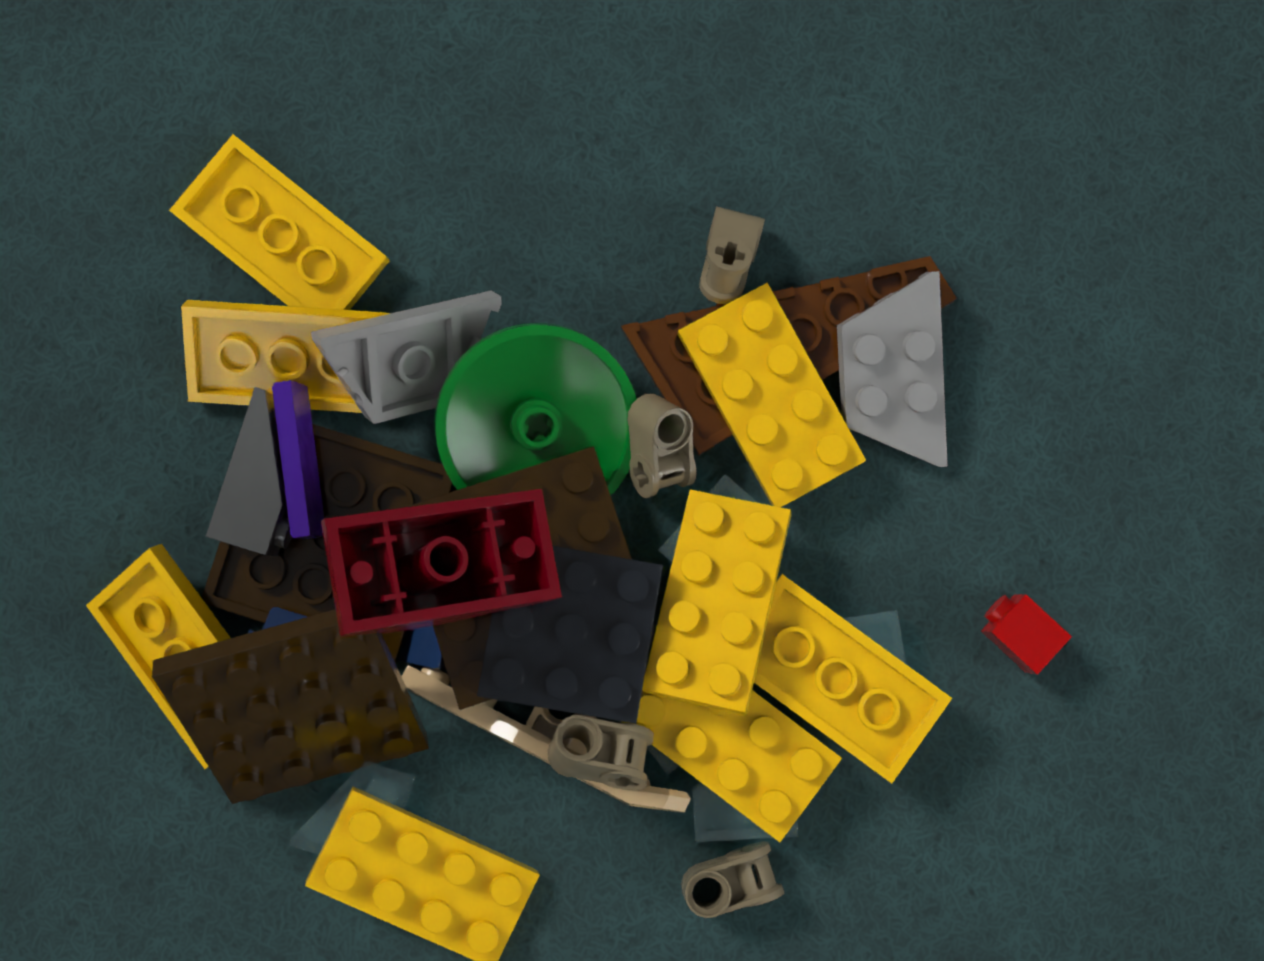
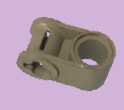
M716 206L705 248L707 251L706 259L699 281V288L708 300L717 304H728L742 296L750 265L754 262L765 218Z
M645 394L637 398L631 405L627 419L631 451L630 476L635 489L642 497L650 498L657 495L659 489L675 484L680 487L692 485L696 479L692 417L686 410L658 395Z
M572 715L565 718L558 725L548 748V760L551 767L558 774L565 777L599 782L617 789L641 790L647 787L648 776L643 771L647 746L653 744L654 733L650 729L637 724L615 723L584 715ZM566 738L580 740L585 745L587 753L584 755L570 753L565 749L563 740Z
M767 841L753 843L732 850L724 856L690 867L683 875L681 882L682 894L690 910L697 916L713 918L740 908L761 905L781 897L785 891L783 885L776 883L768 857V853L771 852L770 843ZM752 865H754L755 872L758 878L757 884L751 868ZM703 878H713L719 882V890L715 898L707 902L697 901L693 898L692 891L694 885Z

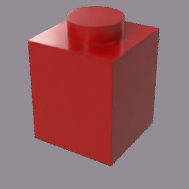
M1014 594L1011 598L1006 595L1000 597L984 615L989 622L981 630L987 638L1025 673L1036 675L1042 671L1072 638L1066 630L1026 594Z

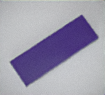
M292 380L273 383L272 391L290 534L293 538L302 539L323 537L321 521L324 519L308 386Z

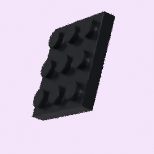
M553 546L562 598L492 613L477 696L636 724L663 565Z

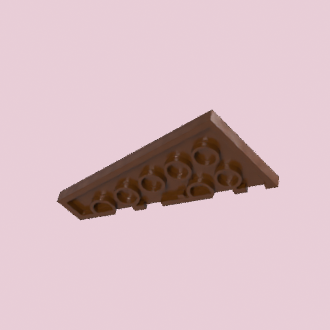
M931 256L874 268L869 272L842 278L834 277L821 280L816 284L798 288L790 287L772 292L823 381L839 371L838 324L857 313H862L890 293L899 291L919 279L918 277L925 272H937L939 269ZM939 271L942 309L957 298ZM716 304L713 307L687 313L666 315L665 318L647 322L621 325L623 334L661 396L665 400L686 410L692 417L693 448L698 456L733 436L677 333L678 330L726 304Z

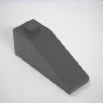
M255 387L206 537L260 554L278 557L280 548L286 549L292 536L289 527L273 394Z

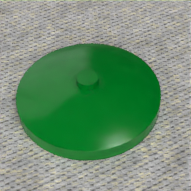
M547 323L520 324L501 329L481 339L469 348L452 367L445 379L439 394L435 413V436L441 462L451 482L459 490L594 446L611 496L623 482L630 469L631 451L627 419L631 405L637 400L629 378L617 360L596 341L578 331Z

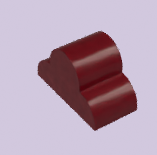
M542 489L325 518L321 521L340 637L376 632L392 633L430 627L562 598Z

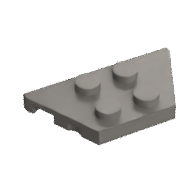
M937 271L925 272L918 277L919 279L895 293H890L875 302L872 307L862 313L853 315L837 325L841 416L850 430L935 466L947 467L940 273Z
M487 291L312 331V340L363 415L373 424L436 408L440 391L449 372L469 348L483 339L481 336L491 310L499 312L502 304L501 296L493 291Z

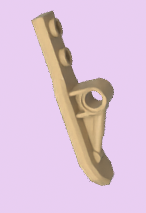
M409 665L407 666L402 675L407 690L550 764L548 748L558 725L563 720L552 716L548 708L535 706L526 725L494 710L493 708L497 702L495 699L459 710L453 689L448 686L450 682L448 674L439 669L423 666L421 671ZM584 715V716H586V717H590V718H595V719H597V718L594 717V716ZM566 738L563 740L565 749L574 755H584L587 753L585 745L576 738ZM578 779L628 806L684 813L691 800L687 792L650 786L649 779L647 787L641 790L617 789L603 783Z

